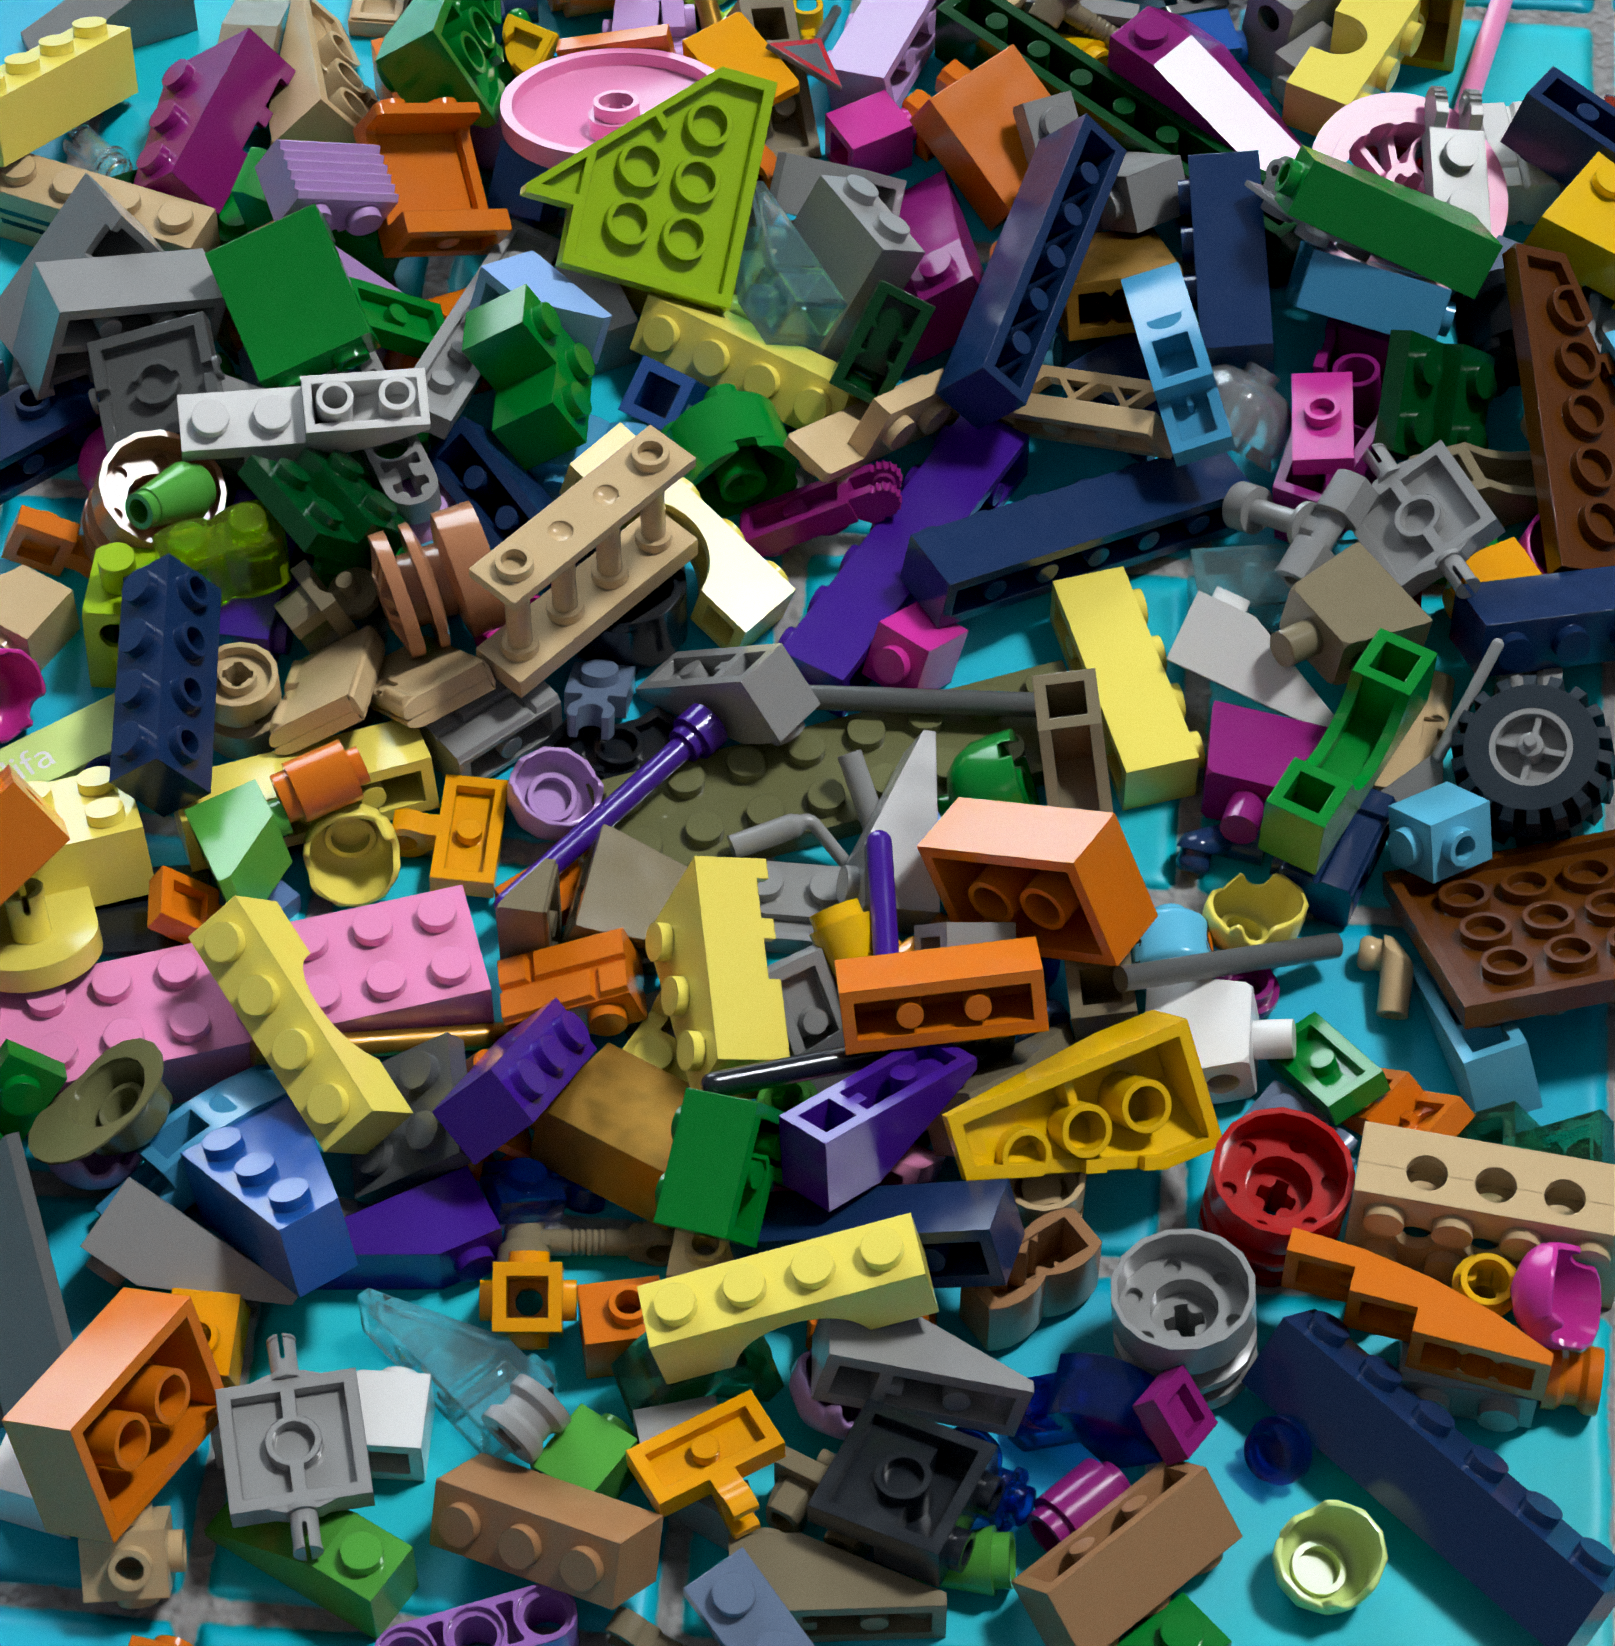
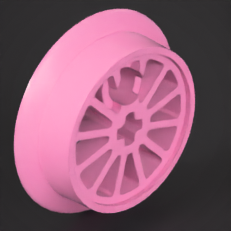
M1389 92L1355 100L1337 111L1324 124L1315 139L1312 149L1347 162L1349 159L1356 167L1425 194L1424 172L1416 165L1418 158L1423 159L1421 137L1425 133V97L1408 93ZM1449 108L1446 128L1459 129V114ZM1485 139L1491 234L1497 238L1498 235H1503L1507 222L1508 190L1499 160ZM1375 145L1378 148L1381 166L1365 147ZM1395 145L1407 148L1399 159H1397ZM1329 241L1327 248L1342 252L1335 246L1336 242ZM1372 254L1369 258L1370 261L1417 274L1384 258Z

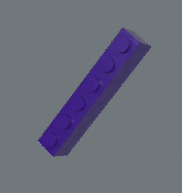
M961 415L952 427L945 425L940 430L934 441L932 453L921 466L915 464L904 479L901 488V510L899 509L897 514H893L892 518L885 517L884 521L876 524L872 523L870 533L860 546L853 544L847 550L841 561L839 573L829 586L821 585L815 591L810 600L807 614L796 628L793 626L788 627L780 637L778 643L783 644L809 685L866 687L869 685L872 679L863 675L862 670L879 621L917 602L900 579L910 535L929 526H940L969 517L981 510H991L1004 506L1027 476L1030 435L997 420L977 430ZM825 710L838 717H844L848 713V711Z

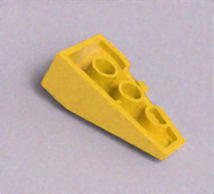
M1153 1009L1093 1033L942 1114L961 1179L966 1181L1042 1177L1045 1174L1074 1172L1097 1174L1107 1173L1109 1170L1141 1169L1144 1171L1166 1170L1214 1150L1217 1141L1222 1136L1188 1020Z

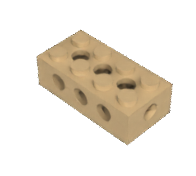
M1365 1121L1344 1243L1366 1249L1430 1276L1443 1284H1452L1456 1267L1461 1261L1473 1254H1497L1507 1259L1517 1270L1527 1252L1540 1243L1561 1242L1572 1244L1581 1248V1254H1573L1572 1257L1578 1262L1594 1266L1598 1271L1601 1285V1307L1612 1308L1615 1298V1164ZM1405 1227H1417L1424 1230L1428 1236H1410L1403 1229ZM1473 1239H1484L1494 1244L1496 1248L1481 1249L1471 1243Z

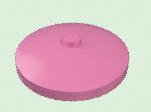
M644 48L594 49L556 57L531 67L521 73L506 87L500 100L502 134L508 145L519 155L533 163L551 169L715 70L702 62L680 54Z

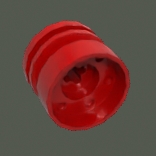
M1278 1107L1255 1110L1232 1122L1216 1143L1198 1216L1200 1230L1221 1236L1245 1255L1255 1274L1256 1285L1265 1287L1281 1286L1286 1251L1293 1227L1334 1240L1338 1239L1342 1222L1345 1219L1355 1180V1170L1350 1150L1334 1128L1310 1113ZM1267 1211L1276 1212V1214L1271 1215L1268 1214Z

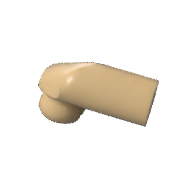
M1384 934L1383 939L1368 935L1360 939L1357 966L1363 971H1379L1380 981L1376 1015L1391 1020L1408 1019L1414 974L1411 958L1397 939Z

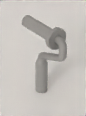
M859 749L837 758L859 821L864 830L879 799L862 750ZM789 813L727 836L733 857L742 858L798 838L806 829H809L839 867L845 865L849 859V855L815 815L809 813L801 815Z

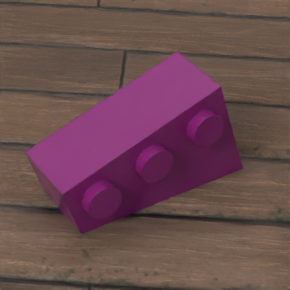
M250 28L188 60L180 59L173 63L162 78V93L157 108L149 120L151 128L144 150L136 162L138 170L133 184L215 208L218 216L231 194L234 183L247 157V153L242 149L255 125L260 129L266 128L273 115L265 107L277 85H289L296 70Z

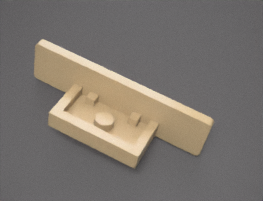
M941 368L927 375H920L899 384L893 390L873 398L870 404L861 401L788 434L783 445L799 460L800 465L807 472L816 476L822 482H829L941 430L945 425L950 426L956 422V419L950 414L951 408L935 393L944 369Z

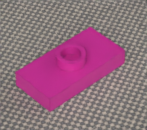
M1352 372L1291 374L1293 475L1335 474L1338 469H1347L1355 472Z

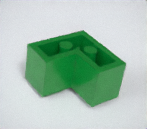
M524 284L466 312L462 352L496 391L492 432L525 471L587 443L588 420L592 411L590 401L592 376L595 374V365L588 349L582 343H575L563 329L555 309L548 302H541L530 287Z
M686 1087L682 1105L678 1107L672 1120L671 1135L673 1143L666 1172L661 1175L656 1186L655 1205L657 1209L653 1222L681 1232L756 1248L771 1185L789 1188L782 1181L779 1115L784 1112L757 1101Z

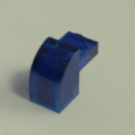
M1075 1352L1060 1354L1057 1372L1028 1377V1379L1034 1381V1394L1015 1436H1008V1439L1023 1452L1080 1443L1102 1463L1104 1461L1111 1462L1119 1469L1163 1461L1153 1441L1145 1434L1141 1421L1132 1407L1156 1379L1150 1373L1136 1365L1114 1357L1095 1353Z

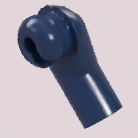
M1220 824L1186 832L1181 836L1176 845L1180 847V852L1175 861L1176 866L1179 870L1204 875L1209 870L1212 854L1261 866L1265 852L1258 849L1260 833L1250 843L1237 844L1229 841L1222 835Z

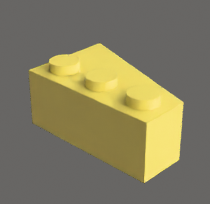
M694 856L655 922L649 925L646 933V953L649 960L655 964L662 988L661 1005L664 1013L670 1016L677 1041V1061L680 1068L686 1072L689 1086L693 1089L701 1090L702 1078L705 1074L712 1071L790 1057L781 979H769L764 942H772L776 939L774 919L761 918L758 883L769 879L766 859ZM760 1090L732 1095V1097L756 1099Z

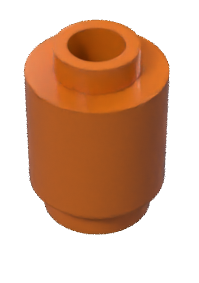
M339 739L282 763L283 770L269 776L276 796L279 798L290 823L305 818L306 822L309 823L364 799L361 786L371 782L357 747L354 746L344 750Z

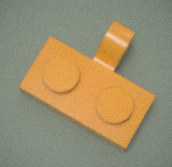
M446 774L440 815L423 813L408 808L395 809L392 825L400 844V856L418 857L430 850H434L429 877L430 891L463 885L465 896L494 898V888L508 806L506 792L508 780Z
M751 1389L626 1450L627 1466L656 1513L666 1517L711 1494L726 1528L735 1540L761 1528L760 1522L754 1514V1511L759 1509V1503L743 1478L786 1457L785 1441Z

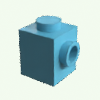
M1446 781L1388 806L1390 830L1388 845L1392 864L1434 884L1492 859L1489 800Z

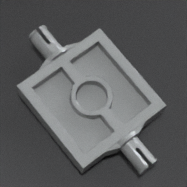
M1439 440L1417 457L1399 464L1395 462L1383 443L1371 445L1382 461L1379 463L1368 448L1363 453L1362 458L1377 478L1372 483V486L1379 495L1359 528L1352 530L1356 538L1411 597H1414L1444 576L1454 589L1457 597L1461 599L1471 597L1461 582L1462 578L1465 579L1473 592L1477 593L1481 585L1480 580L1474 575L1465 561L1506 532V530L1442 440Z
M282 1333L284 1358H281L277 1334L270 1336L266 1340L270 1375H266L251 1384L215 1389L232 1527L236 1528L274 1521L290 1522L293 1557L297 1560L307 1561L305 1534H308L312 1560L324 1553L319 1517H323L331 1512L375 1506L356 1367L323 1373L299 1370L296 1338L292 1334Z

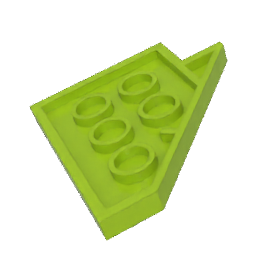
M722 66L523 185L519 196L568 209L555 267L722 313L731 309L778 82Z

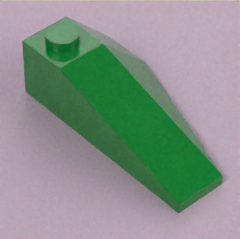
M412 0L386 34L375 60L379 77L385 87L393 93L397 92L405 100V103H428L431 100L442 97H452L457 102H477L481 115L472 125L489 128L497 124L500 116V100L505 91V84L499 78L495 79L494 67L503 63L504 58L503 49L495 41L492 29L502 24L501 0Z

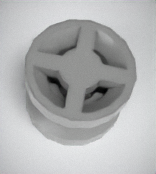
M519 1374L510 1384L509 1397L502 1404H491L482 1414L481 1419L489 1432L509 1452L520 1460L533 1464L543 1453V1442L552 1433H562L570 1424L571 1418L564 1406L543 1385L525 1374Z

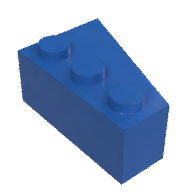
M289 1096L274 1102L230 1127L213 1130L200 1143L180 1153L201 1219L299 1298L358 1266L338 1196L314 1136Z

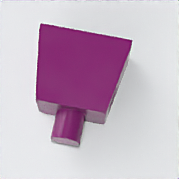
M1214 700L1206 745V762L1200 812L1206 818L1221 821L1220 831L1229 841L1237 844L1252 842L1257 837L1258 831L1261 830L1265 801L1294 757L1305 761L1315 750L1328 727Z

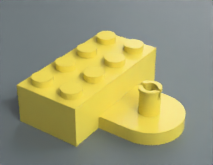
M91 767L83 770L77 776L51 782H27L64 820L71 840L0 906V992H38L63 985L81 976L97 962L103 950V940L95 907L149 895V880L154 874L138 807L134 798L109 783L110 767Z

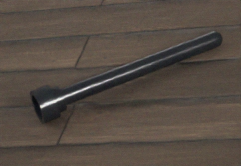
M1015 1035L952 1042V1044L971 1055H978L982 1060L1011 1055L1015 1047ZM845 1046L712 1071L705 1074L702 1078L701 1090L732 1096L856 1072L897 1049L846 1055Z

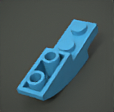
M1175 262L1120 279L1176 466L1179 467L1236 449L1179 263Z
M269 1064L256 1065L231 1076L193 1097L170 1113L159 1133L147 1145L136 1150V1153L144 1163L129 1177L182 1213L195 1202V1198L180 1153L200 1143L213 1130L230 1127L288 1096ZM126 1179L94 1208L100 1216Z

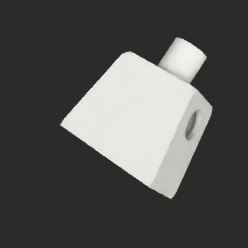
M1211 978L1148 988L1146 991L1145 1012L1153 1009L1188 1020L1212 1104L1248 1099L1256 1094L1258 1060L1295 1059L1296 1028L1294 1019L1259 1020L1253 986L1246 982Z

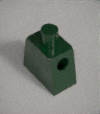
M883 279L876 282L837 359L829 383L869 404L873 398L893 390L936 307ZM855 371H858V372H860V373L865 374L866 376H868V377L871 378L872 380H868V379H866V378L860 376V375L857 374Z

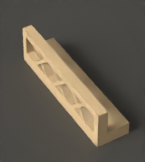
M1042 364L1027 404L997 420L1030 435L1031 438L1171 459L1173 455L1163 420L1154 411L1142 410L1156 400L1151 380ZM1052 384L1063 386L1068 397L1062 398L1038 393ZM1074 387L1081 388V389H1079L1078 391H1075ZM1103 392H1110L1116 395L1120 405L1115 406L1089 401ZM1126 395H1130V396H1133V397H1131L1130 399H1127ZM947 404L951 408L950 414L957 420L960 414Z

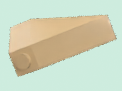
M291 0L280 57L295 69L296 72L289 85H277L271 95L269 110L273 115L269 120L270 145L276 139L356 143L353 129L369 112L372 105L378 102V99L373 89L365 86L360 76L355 72V69L361 64L340 20L317 0Z

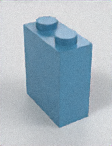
M1301 240L1284 297L1289 302L1301 309L1389 335L1391 330H1412L1434 340L1437 339L1438 335L1447 336L1456 311V302L1449 301L1452 290L1424 276L1370 260L1363 262L1346 253L1330 248H1322Z

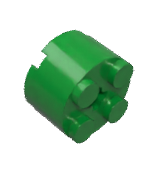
M730 383L716 385L705 393L702 401L687 409L675 421L668 423L661 430V433L696 458V467L684 475L683 478L689 480L697 488L702 500L721 518L726 519V517L738 515L742 509L795 490L798 484L795 472L797 467L800 468L799 460L784 447L783 443L788 436L774 404L761 394L738 391L737 387Z

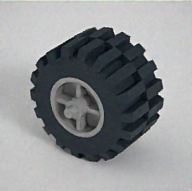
M1522 675L1523 685L1515 687L1511 686L1509 678L1496 683L1497 694L1492 697L1483 690L1473 699L1476 712L1472 713L1464 710L1458 719V725L1461 727L1460 733H1453L1451 750L1453 759H1451L1456 784L1490 801L1491 837L1505 845L1509 836L1515 837L1517 847L1532 845V841L1549 842L1558 840L1557 837L1565 834L1569 838L1584 835L1582 823L1587 821L1595 826L1603 817L1601 803L1610 804L1614 794L1615 756L1610 727L1605 724L1604 713L1597 703L1589 706L1588 695L1582 689L1575 686L1570 693H1567L1564 680L1550 676L1547 685H1539L1537 675Z

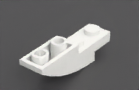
M425 368L301 376V386L177 395L182 461L244 457L245 464L252 454L278 461L280 458H287L294 462L305 446L332 453L335 449L348 453L400 440L429 430L431 427Z

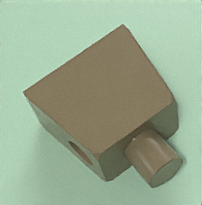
M1357 542L1293 585L1289 591L1279 623L1281 630L1272 633L1270 648L1274 658L1281 666L1289 668L1307 660L1327 683L1341 685L1348 683L1352 669L1379 628L1424 647L1433 620L1360 542Z
M603 824L584 856L560 944L623 927L640 954L643 974H657L654 962L649 960L646 953V933L649 925L655 922L687 866L625 833Z

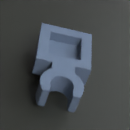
M607 659L573 662L564 691V714H567V735L569 737H577L578 730L584 726H597L601 728L602 740H609L613 737L615 733V718H627L635 690V666L617 665L615 662Z

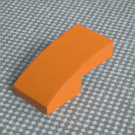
M1381 1068L1391 1090L1367 1105L1359 1113L1341 1122V1124L1361 1136L1363 1135L1365 1121L1457 1137L1476 1115L1461 1096L1424 1091L1408 1071Z

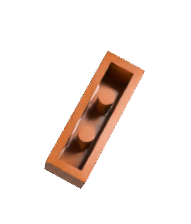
M1036 936L834 960L846 1055L1049 1031L1044 972Z

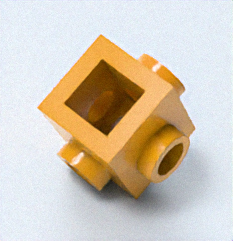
M509 1251L508 1262H493L492 1280H480V1321H492L494 1337H507V1349L547 1350L549 1349V1337L563 1338L564 1321H577V1280H564L563 1263L550 1262V1252ZM529 1290L537 1292L543 1299L541 1310L532 1316L521 1314L516 1307L519 1295Z

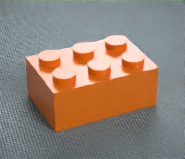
M958 797L917 845L950 922H1016V939L1036 936L1040 957L1117 967L1158 917L1117 816L1113 812Z
M123 1287L2 1419L46 1532L114 1544L219 1423L215 1389L224 1388L191 1296Z

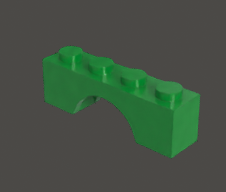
M1379 628L1352 669L1341 702L1321 741L1305 761L1297 757L1293 758L1266 799L1258 849L1314 875L1318 873L1428 702L1437 652Z

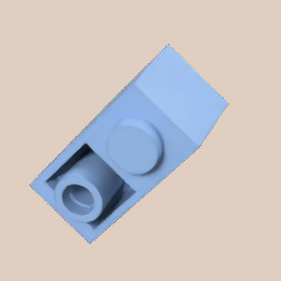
M534 250L481 266L469 311L527 284L541 302H548L555 309L563 329L575 343H582L590 352L594 365L598 364L612 318L609 312Z

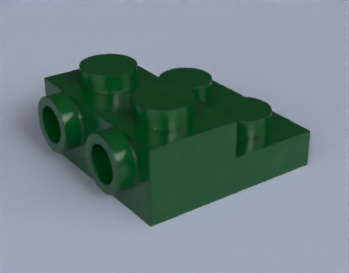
M1391 330L1373 444L1383 443L1392 457L1402 461H1407L1409 456L1421 454L1439 440H1442L1446 447L1466 442L1483 449H1488L1489 443L1485 424L1488 405L1494 399L1498 389L1494 371L1496 357L1465 344L1441 343L1412 330Z
M305 446L294 462L287 458H280L278 461L251 454L237 473L304 553L372 569L368 535L383 530L394 556L402 547L398 525L405 523L401 515L396 513L397 507L384 494L372 489L369 478L362 475L364 472L362 466L343 451L335 449L332 453Z

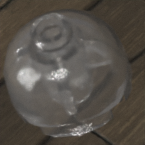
M1250 360L1244 370L1227 364L1211 366L1236 449L1231 451L1272 474L1283 456L1292 431L1290 405L1274 389L1280 379Z

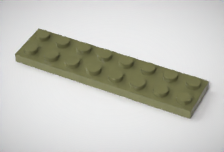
M1058 660L951 689L1033 692L1032 676L1067 672L1063 660ZM859 712L806 726L797 737L783 745L774 746L772 743L744 745L741 743L718 749L707 759L699 757L696 761L687 760L615 824L613 828L687 867L694 856L733 857L727 840L728 835L789 813L800 815L809 813L815 815L836 840L862 834L863 829L837 757L861 749L878 799H880L903 753L923 730L936 731L938 797L948 793L947 772L959 752L968 744L980 738L1012 729L1019 739V742L1008 744L1013 761L1016 763L1020 757L1026 756L1035 786L1038 787L1045 785L1037 718ZM636 771L601 780L604 785L601 803ZM588 783L586 784L587 793L594 806V791ZM806 829L798 838L742 858L768 859L821 845V843L809 829Z

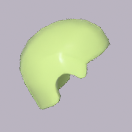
M1328 1499L1307 1511L1293 1516L1280 1530L1279 1538L1275 1542L1271 1560L1277 1585L1297 1607L1324 1615H1333L1346 1612L1358 1606L1371 1595L1380 1582L1388 1560V1554L1382 1529L1364 1509L1340 1500Z

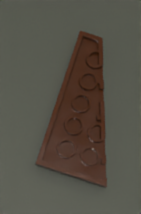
M1515 243L1502 254L1547 573L1615 566V387L1611 380L1615 376V365L1609 353L1600 354L1589 330L1588 324H1590L1594 317L1566 253Z

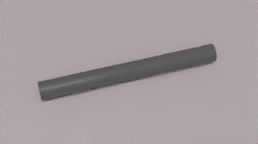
M809 685L821 703L815 710L1036 718L1034 692Z
M1327 933L1122 965L1114 969L1113 983L1115 988L1123 993L1336 959L1343 953V942L1337 933Z

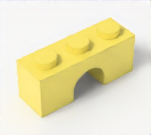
M1342 0L1334 14L1330 52L1332 53L1310 46L1286 81L1282 119L1286 125L1317 137L1324 124L1344 106L1360 98L1379 94L1381 91L1388 93L1397 79L1401 60L1405 55L1412 57L1421 42L1424 32V25L1418 23L1421 0Z

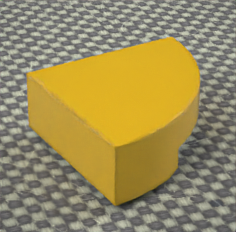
M509 13L503 25L504 51L510 68L517 77L531 67L554 57L558 39H560L559 34Z

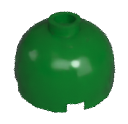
M1012 729L980 738L968 744L955 756L947 772L948 793L937 797L941 817L958 797L1040 805L1037 789L1026 756L1020 757L1016 763L1013 761L1008 744L1019 742V739Z

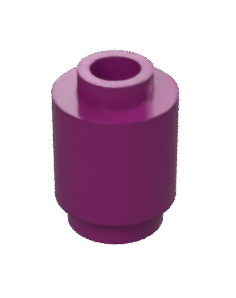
M1086 1458L1035 1500V1510L1026 1518L1028 1528L1037 1543L1048 1552L1131 1485L1122 1471L1111 1462L1104 1461L1101 1464L1092 1458Z

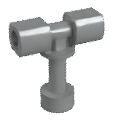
M1338 469L1317 503L1305 501L1295 509L1273 503L1272 495L1267 488L1246 481H1240L1235 483L1227 492L1223 501L1222 517L1224 523L1229 528L1247 534H1257L1265 526L1287 533L1290 547L1275 571L1289 588H1292L1296 582L1334 557L1330 550L1343 529L1357 530L1379 494L1366 477L1347 469Z

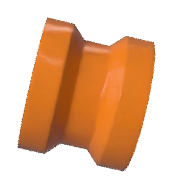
M1591 1346L1581 1352L1546 1348L1554 1354L1543 1401H1539V1409L1553 1411L1560 1405L1575 1407L1581 1415L1595 1417L1601 1396L1605 1349Z

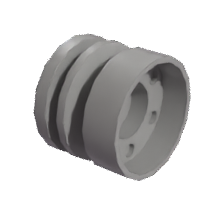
M1196 1228L1166 1229L1140 1239L1121 1256L1111 1276L1115 1368L1123 1384L1129 1392L1139 1399L1161 1371L1184 1364L1210 1410L1228 1404L1246 1388L1241 1381L1257 1358L1255 1274L1245 1255L1225 1238Z

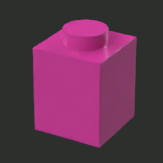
M885 90L825 113V155L832 163L860 168L887 176L912 166L913 140L917 137V131L909 121L912 116L906 108H899Z
M915 602L879 621L862 674L883 687L939 689L951 682L969 630L957 623L937 628L920 604Z

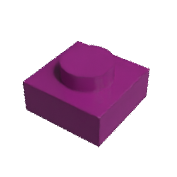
M1184 1364L1161 1371L1132 1406L1141 1421L1145 1434L1153 1441L1167 1466L1189 1459L1218 1423Z

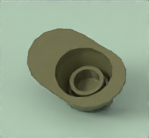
M142 1038L125 1040L107 1049L89 1066L83 1075L55 1097L47 1108L36 1117L29 1131L28 1148L35 1159L48 1165L69 1164L85 1158L93 1152L101 1156H111L134 1152L147 1145L163 1127L173 1102L172 1094L161 1081L164 1072L163 1054L155 1043Z

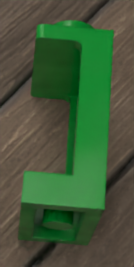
M315 203L204 253L258 380L265 389L301 386V376L322 375L335 368L340 372L354 369L369 360L370 352L381 347L376 334L369 325L334 242L336 241L329 224Z

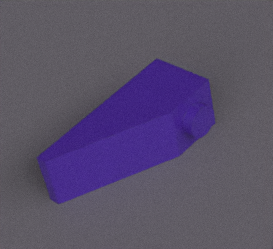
M952 1043L897 1049L779 1115L783 1184L830 1212L880 1183L977 1070V1058Z
M468 1165L344 1217L358 1266L315 1290L445 1289L462 1281L474 1282L488 1275L493 1270V1262H496L497 1249L503 1243L502 1229Z

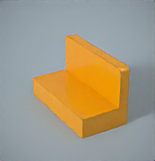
M736 12L682 40L683 56L702 62L714 70L723 66L778 82L773 106L800 91L799 80L778 55L765 48L768 43L741 12Z

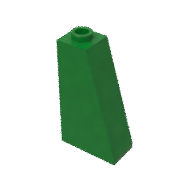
M1301 145L1295 159L1289 158L1285 161L1275 181V191H1277L1274 199L1287 215L1473 299L1476 298L1503 247L1474 214L1304 145Z

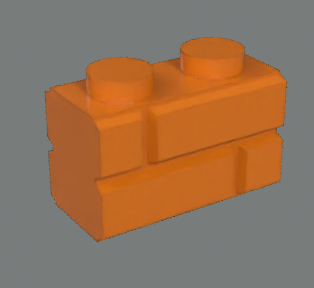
M623 927L497 961L499 986L502 991L500 993L501 1014L504 1026L508 1032L555 997L567 1011L575 1013L584 1022L589 1034L598 1036L617 1035L623 1032L628 1024L648 1019L646 994L643 989L645 983L642 960Z

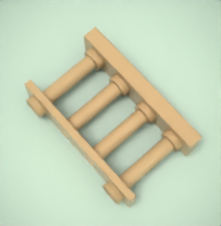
M652 425L646 427L469 568V577L505 605L506 624L476 647V657L485 660L493 676L521 698L698 555V538L665 514V491L696 467V458ZM640 512V516L620 532V527ZM596 547L595 553L577 567L575 566L577 561ZM551 583V588L530 604V599Z

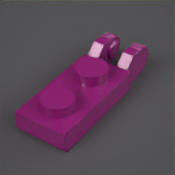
M876 461L874 465L871 463L864 465L829 482L819 480L742 509L739 529L743 533L745 541L762 557H777L788 552L795 545L821 535H836L845 530L850 524L858 522V519L873 524L884 521L885 517L892 518L893 514H897V511L901 510L902 495L899 489L902 483L901 468H897V464H893L891 461Z

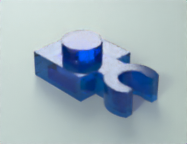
M516 1158L511 1161L483 1162L479 1184L500 1225L563 1221L565 1208L582 1214H596L604 1211L605 1198L547 1169L537 1160Z

